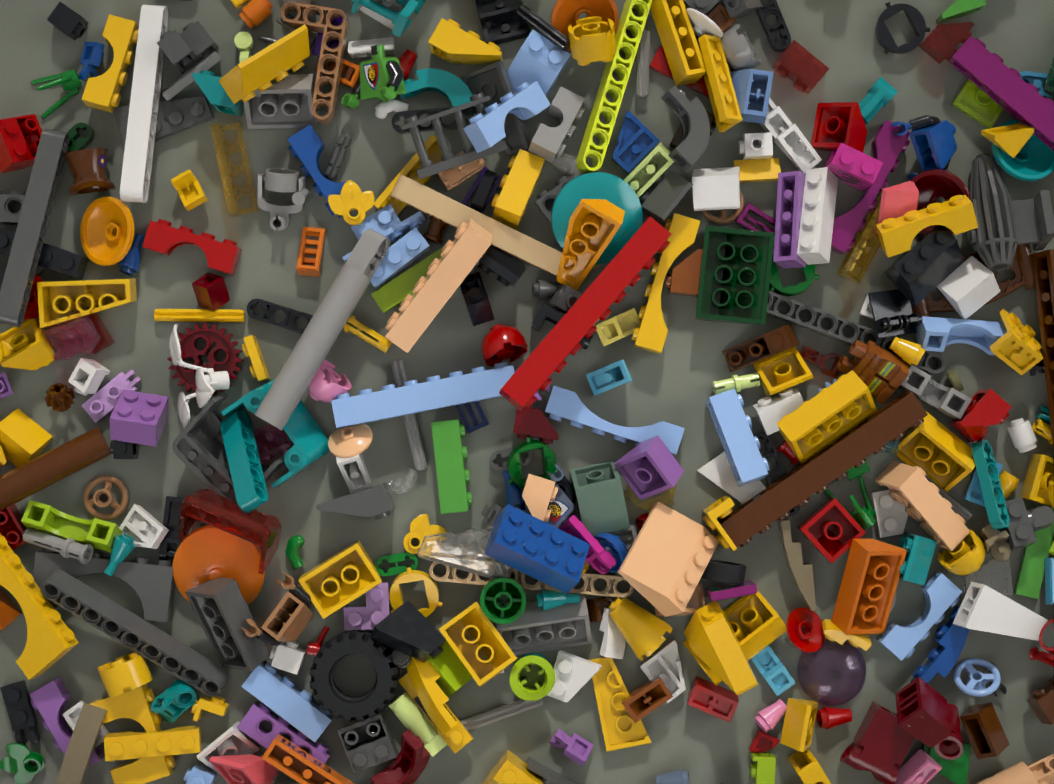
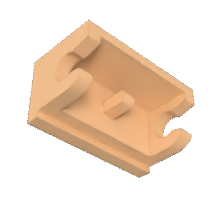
M483 158L437 173V175L449 192L483 170L486 165Z

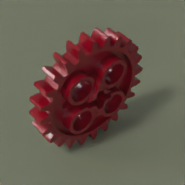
M196 323L194 331L186 327L187 335L178 333L181 338L179 343L183 362H186L188 358H193L196 366L213 368L214 372L227 371L229 380L231 378L239 379L234 373L235 371H242L237 366V363L244 362V360L237 358V355L243 351L235 349L239 341L231 342L234 336L232 333L225 336L226 328H221L218 332L217 324H213L210 329L209 324L204 323L203 329H201L200 325ZM201 338H204L207 342L204 350L197 348V341ZM216 342V347L211 351L213 343ZM220 350L226 352V359L223 362H219L216 359V354ZM202 356H208L210 363L205 364L201 359ZM172 365L168 368L169 370L176 371L172 379L180 378L178 386L181 387L186 384L185 392L191 391L192 388L193 393L196 392L197 387L194 375L197 370H187L186 367ZM215 390L212 396L217 395V390Z

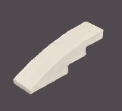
M769 98L765 124L760 125L766 133L772 132V140L791 162L805 174L806 169H812L822 159L796 124H792L782 109L776 106L771 98Z

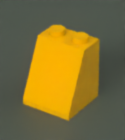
M507 749L482 784H544V777L527 769V764Z

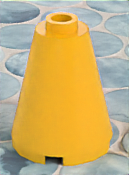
M617 597L609 605L611 609L609 615L636 657L641 661L644 660L643 655L649 657L666 640L663 636L667 631L670 634L673 629L668 623L626 597L622 599Z

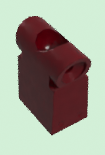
M920 677L895 694L897 721L900 728L928 747H935L936 753L944 759L955 760L963 754L964 749L957 706L948 704L947 699Z
M872 701L854 737V741L844 750L840 761L856 770L871 771L874 778L884 784H895L899 766H901L915 737L898 726L896 713Z

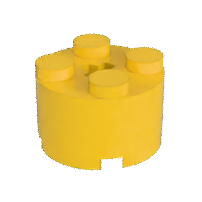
M586 17L577 20L574 27L569 25L568 34L571 56L577 60L578 65L586 66L591 62H610L614 59L616 38L614 22L611 19L605 22L602 21V17Z
M136 652L122 655L116 658V661L97 667L109 698L124 694L125 691L136 689L153 679L145 657Z

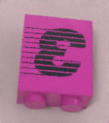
M840 143L836 152L831 151L824 167H828L839 181L859 191H864L874 183L883 162L846 144Z

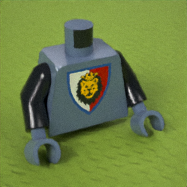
M556 464L557 472L555 474L547 471L551 478L550 480L555 481V487H558L555 500H550L547 509L551 510L548 524L558 528L560 524L563 525L572 517L570 513L575 508L576 496L572 483ZM526 506L523 512L531 515L528 507Z

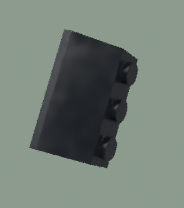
M937 225L916 242L910 251L905 252L886 269L884 273L915 307L963 263L958 241L945 226Z

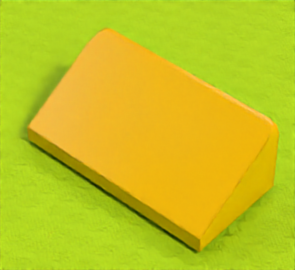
M779 158L733 160V167L740 168V183L778 181V173H781Z

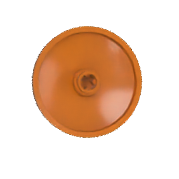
M220 524L198 528L186 536L174 555L172 565L175 584L188 602L190 601L185 591L221 577L235 579L244 600L249 605L259 594L266 576V563L258 544L240 529Z

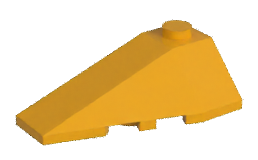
M581 199L569 219L556 281L563 285H568L577 291L621 227L625 210L605 199Z

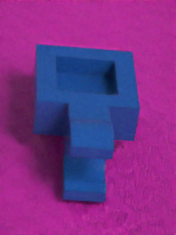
M85 42L80 64L83 65L79 72L80 80H86L88 74H90V78L99 76L96 67H99L103 60L104 44Z

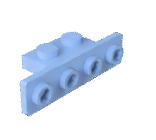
M388 204L366 217L361 224L351 226L358 240L365 230L372 229L388 237L390 242L395 243L415 227L417 230L421 228L426 219L423 213L419 211L401 222L391 204ZM351 252L342 257L344 262L347 261Z

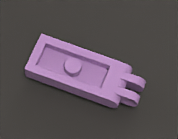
M133 369L126 374L123 372L119 373L81 405L95 423H99L114 410L123 389L137 391L135 386L141 379L138 376L132 381L129 380L135 375Z

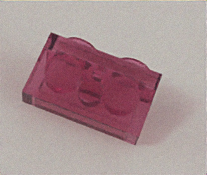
M88 315L50 326L45 331L57 350L53 355L55 361L60 359L68 360L80 353L88 354L95 350V346L101 338Z
M271 424L253 430L261 462L273 458V454L279 452L280 455L285 454L294 445L284 429L281 431Z

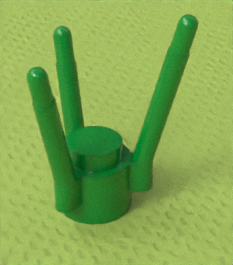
M75 69L31 81L32 85L48 82L38 86V91L61 84L64 91H70L43 113L41 118L45 119L73 95L80 93L78 88L83 85Z
M859 476L858 480L867 509L865 506L860 507L854 496L850 495L849 499L856 510L853 512V515L846 508L845 510L865 530L873 526L876 520L873 517L875 511L871 506L863 478ZM828 489L824 491L829 498H836Z

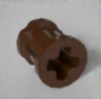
M430 216L431 222L423 237L441 244L442 235L449 224L441 219Z

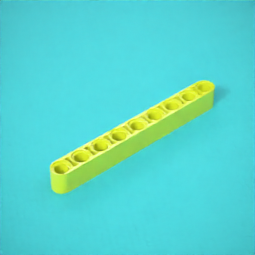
M625 0L615 34L616 53L612 61L606 62L576 159L577 169L581 173L594 172L601 168L653 0ZM632 8L637 10L638 17L633 14ZM626 29L631 32L632 38L626 35ZM619 50L624 52L625 60L620 57ZM613 71L618 74L619 81L613 78ZM606 93L612 96V103L606 99ZM600 114L604 115L606 119L605 124L601 123L599 119ZM593 135L599 139L598 146L593 142ZM587 157L591 158L593 162L592 167L586 164Z

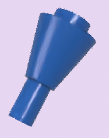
M136 233L129 252L116 264L120 267V272L130 276L133 273H138L140 248L145 238L144 235Z
M507 470L503 471L506 483V505L509 504L520 510L525 509L524 505L526 503L522 497L521 490L514 482L509 484L508 480L511 477Z

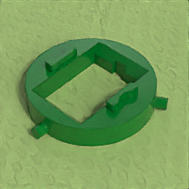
M773 253L769 284L771 288L769 291H775L785 296H796L805 292L812 284L813 279H819V275L815 274V265H808L806 263V267L801 268L805 282L798 283L796 286L783 287L776 264L773 262Z
M526 437L525 442L516 446L510 453L507 461V471L511 477L508 480L509 484L514 482L519 487L524 488L527 478L522 479L519 453L541 449L544 474L537 476L550 480L551 478L547 471L551 474L557 472L555 467L557 464L556 457L550 447L541 441L531 440V437Z

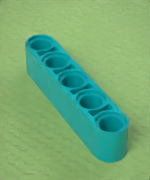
M239 409L221 421L220 428L236 501L242 511L250 513L268 501V492L251 420L243 410Z

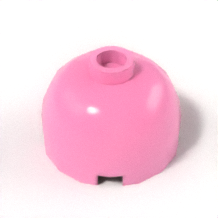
M325 359L308 386V394L315 401L321 400L322 402L331 403V400H336L337 395L348 393L352 385L343 372L339 376L333 370L336 366Z

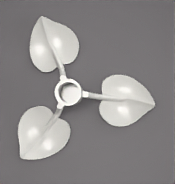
M175 324L169 341L172 362L174 365L197 370L195 375L196 392L185 396L184 392H180L177 400L178 415L183 429H185L190 423V409L188 405L190 399L196 397L198 407L203 408L215 390L229 389L230 380L227 371L214 372L213 368H204L182 361L181 347L177 335L179 324Z

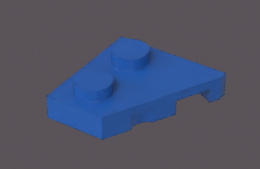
M629 110L626 112L612 156V160L627 174L660 142Z

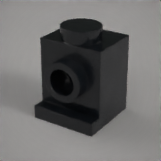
M111 440L110 451L113 454V459H138V444Z

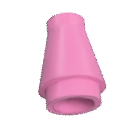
M779 699L777 702L757 712L754 720L764 732L773 730L785 714L787 706Z

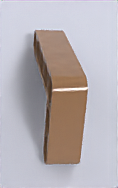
M287 2L280 10V15L284 22L295 29L305 24L308 31L323 33L311 111L317 122L328 124L335 116L349 28L347 17L339 9ZM295 11L298 13L296 18L287 19L289 12ZM312 15L320 16V20L318 22H309V19ZM336 18L343 19L342 24L339 26H333L332 21ZM333 40L340 42L339 46L335 49L328 47L329 43ZM328 63L336 64L335 69L332 71L324 69ZM325 85L332 86V90L328 94L321 93V89ZM326 107L329 109L327 115H317L320 108Z

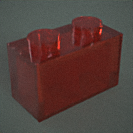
M795 40L792 41L773 65L781 77H788L794 82L793 85L798 91L806 92L807 94L811 92L829 70L825 64Z

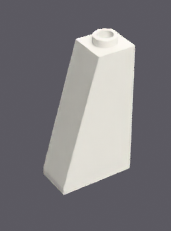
M971 582L953 624L972 630L1039 641L1040 631L1048 620L984 584Z

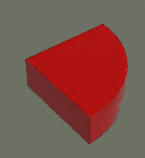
M758 729L748 750L755 753L765 752L773 749L780 740Z

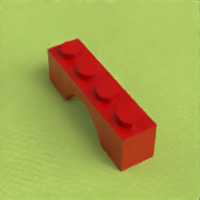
M158 219L157 222L150 220L142 247L169 256L179 246L186 244L197 245L204 251L209 268L234 276L242 251L236 247V242L227 239L219 242L214 240V235L202 232L200 236L193 234V229L180 225L179 229L171 227V222Z

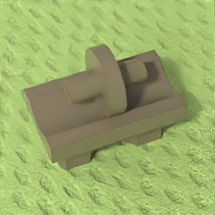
M990 524L982 528L979 536L984 543L986 554L990 551L992 558L998 562L1009 559L1011 548L1006 543L1009 537L1007 531L1000 532L995 530Z

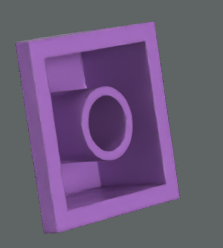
M659 436L641 442L614 464L640 500L673 488L684 473L680 464Z

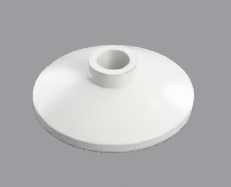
M693 8L686 9L695 35L701 37L706 34L722 39L724 34L714 21Z

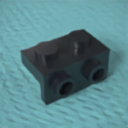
M492 245L489 246L477 262L479 263L477 266L479 269L487 274L491 271L498 276L496 280L506 287L509 284L514 287L526 270L523 265Z

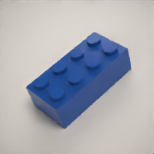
M507 504L496 517L484 554L567 594L579 583L590 544Z

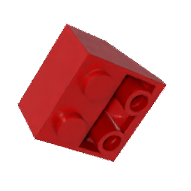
M35 114L0 119L1 173L21 170L34 164L42 134V129Z

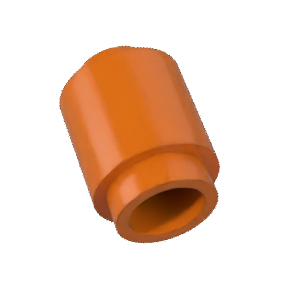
M251 0L241 9L242 12L239 16L251 29L254 26L260 25L273 13L270 10L273 5L268 0Z

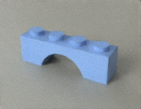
M537 81L529 85L527 82L520 84L515 88L516 93L509 92L501 97L500 104L495 102L486 107L484 115L479 113L469 119L471 124L463 129L477 153L492 147L506 137L504 122L508 113L524 121L550 106Z
M922 316L923 321L917 327L915 337L918 344L922 345L921 348L926 351L944 352V349L950 344L964 343L978 347L988 355H995L991 352L989 346L1002 337L1007 330L1004 322Z
M936 571L921 588L925 596V609L921 617L908 625L890 623L884 633H881L876 639L901 661L913 654L915 651L913 647L919 641H924L930 634L929 629L934 624L937 625L945 617L944 612L949 606H955L960 600L959 595L963 591L940 572Z

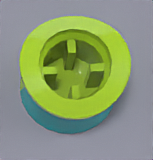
M529 653L520 656L514 662L510 672L511 689L519 698L527 701L539 700L549 694L555 684V672L549 659L540 653Z

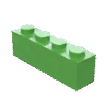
M459 419L431 422L441 514L469 511V506H473L472 492H467L466 483H470V472L464 466V460H468L467 446L462 447V437H466L465 426L460 424Z

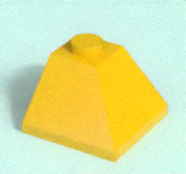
M37 318L27 319L23 321L20 328L12 327L0 334V364L2 367L36 371L56 360L53 346L43 328H40Z

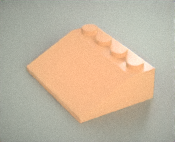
M658 501L653 506L618 573L665 617L683 613L719 541L704 526Z

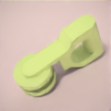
M239 32L235 36L234 42L238 50L241 51L239 57L241 63L251 57L250 50L254 46V41L248 32Z

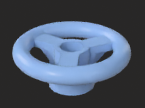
M979 658L962 661L956 666L953 673L955 685L965 694L975 697L992 694L998 689L1001 682L998 669L992 663ZM972 665L983 666L990 670L992 674H983L980 671H976ZM964 668L969 673L966 686L960 679V674ZM993 682L988 688H986V683Z

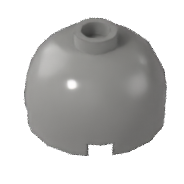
M739 23L726 31L721 39L727 64L738 71L752 69L761 64L760 58L757 60L754 58L757 52L746 32H739L738 29L741 27Z

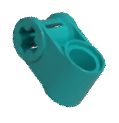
M181 679L175 680L171 686L153 700L151 704L152 712L161 714L167 723L175 722L180 715L196 702L197 697L193 686Z

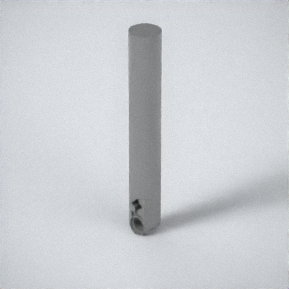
M367 229L363 232L254 414L255 416L279 430H283L389 250L391 242L388 237L372 229Z

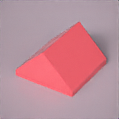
M908 181L882 189L877 224L882 223L885 219L904 216L908 211L917 210L919 191L914 182Z

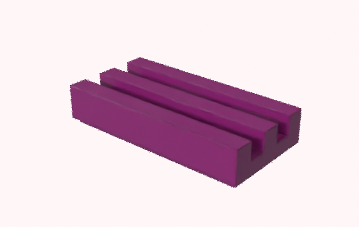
M747 203L735 222L746 230L759 231L743 221V218L764 231L775 233L773 229L747 214L750 210L775 226V219L750 203Z

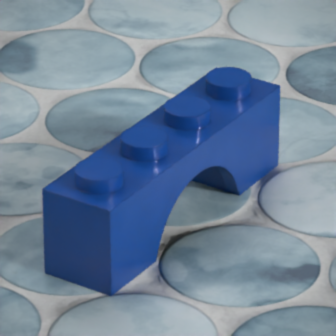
M308 125L287 140L291 145L287 148L295 159L299 157L303 165L300 168L306 177L312 176L316 182L312 186L319 196L324 195L327 201L329 195H341L342 187L346 182H332L323 177L320 172L319 159L325 146L312 126ZM327 202L325 206L333 216L334 213L329 206V202Z

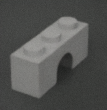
M560 86L548 112V115L556 118L560 125L548 127L541 123L528 151L551 163L554 162L556 156L561 157L566 148V145L563 144L566 137L570 139L575 131L576 126L573 125L575 120L580 121L586 108L582 106L585 98Z
M909 365V375L898 387L903 391L913 392L917 399L952 419H961L972 400L954 388L937 383L931 379V375L913 365Z

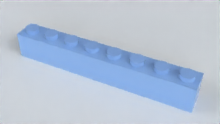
M504 362L494 364L495 369L485 370V366L473 368L470 374L463 375L462 371L449 373V378L440 379V375L427 377V382L418 383L417 380L406 381L403 387L395 388V384L381 386L382 391L372 392V388L360 390L357 396L350 397L349 393L339 394L336 396V400H331L336 428L501 397L502 395L499 394L500 389L515 373L513 365L508 366V363Z

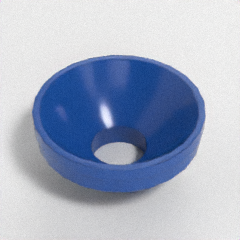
M604 532L599 533L594 538L599 541L605 551H610L617 561L613 568H609V572H618L627 556L626 544L617 535Z

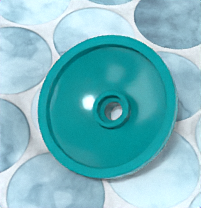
M1016 119L1010 120L1003 123L999 127L1016 124L1019 122ZM1034 134L1014 158L991 142L992 152L997 163L1005 172L1017 179L1038 181L1047 177L1054 170V151Z

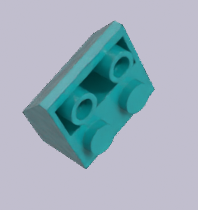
M201 70L200 73L193 72V79L219 113L242 116L243 100L235 104L232 102L218 81L222 77L214 76V73Z
M905 532L904 536L900 537L898 547L907 551L904 563L899 570L901 573L899 579L925 585L937 541Z

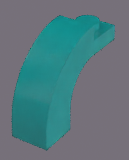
M434 68L417 70L418 80L408 79L404 81L406 94L400 95L401 99L404 100L424 92H437L444 95L450 101L452 107L471 102L470 97L473 96L467 85L456 75Z

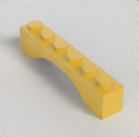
M676 213L673 214L671 219L667 218L664 228L671 233L667 240L670 244L660 255L659 262H654L651 275H654L652 284H647L644 294L645 297H648L646 306L641 305L638 318L641 319L640 327L634 328L631 340L635 341L634 347L657 354L662 353L668 333L661 309L663 281L674 260L694 244L700 224L699 220Z

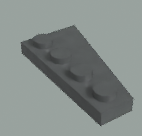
M503 61L495 62L461 76V79L465 84L467 83L473 96L483 93L484 97L490 96L491 100L483 102L485 108L495 102L500 104L501 97L509 92L513 93ZM508 113L504 122L506 137L502 140H505L508 155L512 156L518 154L520 149L528 150L531 142L524 122L517 116Z
M200 96L160 101L155 141L214 119L206 97ZM130 105L115 107L113 112L124 143L126 141Z

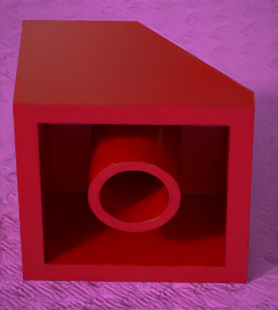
M992 389L978 390L971 398L972 400L962 418L953 419L949 423L968 442L981 441L987 435L988 431L986 429L990 425L1002 424L1010 415L1008 411L1012 407Z
M832 497L796 527L831 564L851 547L853 539H860L866 534L837 499Z

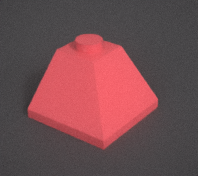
M263 755L211 756L209 762L228 784H271L278 773V770L273 765L262 759Z

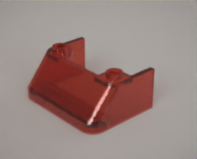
M209 489L195 491L186 496L181 504L178 540L183 541L194 522L199 520L261 546L259 573L263 575L279 547L281 524L275 516L267 515L257 510L245 513L237 502L218 495Z

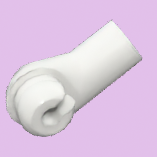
M389 99L388 102L382 101L376 105L375 115L379 119H385L389 112L408 111L409 104L395 99Z

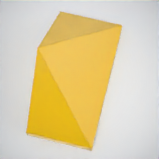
M1023 123L981 130L982 136L1012 158L1017 155L1034 133L1033 127Z

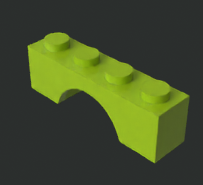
M32 500L29 501L21 520L27 528L65 540L72 538L77 543L84 545L88 543L93 545V548L110 553L112 552L115 536H121L123 533L115 523L97 518L92 520L77 518L63 513L50 505Z

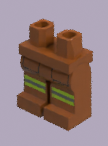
M855 340L849 349V353L855 356L854 360L844 355L837 363V369L844 374L853 370L869 388L870 393L876 397L875 400L882 405L894 393L895 388L897 389L909 375V364L888 350L876 346L871 340L867 344Z

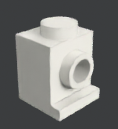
M80 358L68 382L75 386L74 390L82 395L95 394L105 375H109L110 371L94 359Z

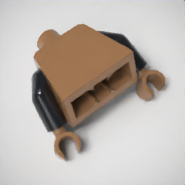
M282 572L286 577L285 581L280 582L276 579V583L284 589H289V592L287 591L261 629L258 628L252 619H246L248 624L251 625L249 629L241 627L248 637L257 635V639L272 646H279L285 642L297 640L313 618V613L310 611V595L297 583L294 584L293 577L285 572Z

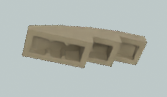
M777 520L781 546L796 589L807 608L811 611H816L813 566L810 563H803L801 542L792 541L790 520Z
M86 703L83 704L56 784H83L92 761V754L100 736L99 732L107 713L106 709Z

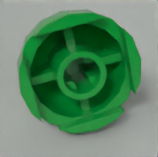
M506 576L496 577L489 581L482 589L480 597L483 613L492 622L499 624L514 622L523 614L527 603L526 592L522 585L515 579Z

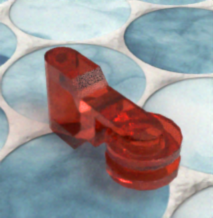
M802 346V349L805 351H800L799 354L803 359L820 367L821 373L833 379L837 378L840 372L837 369V363L842 356L836 353L820 355L816 362L814 355L818 356L819 352L810 347ZM828 358H833L835 362L829 371L826 369L825 363Z

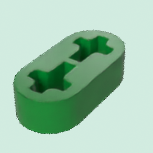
M408 552L388 554L377 559L375 567L379 575H399L407 571V565L399 566L398 562L406 560V556H409L411 560L415 561L411 565V570H416L419 565V559L416 554ZM384 559H387L388 563L395 562L396 566L390 567L388 572H385L384 568H380L379 565L383 563Z

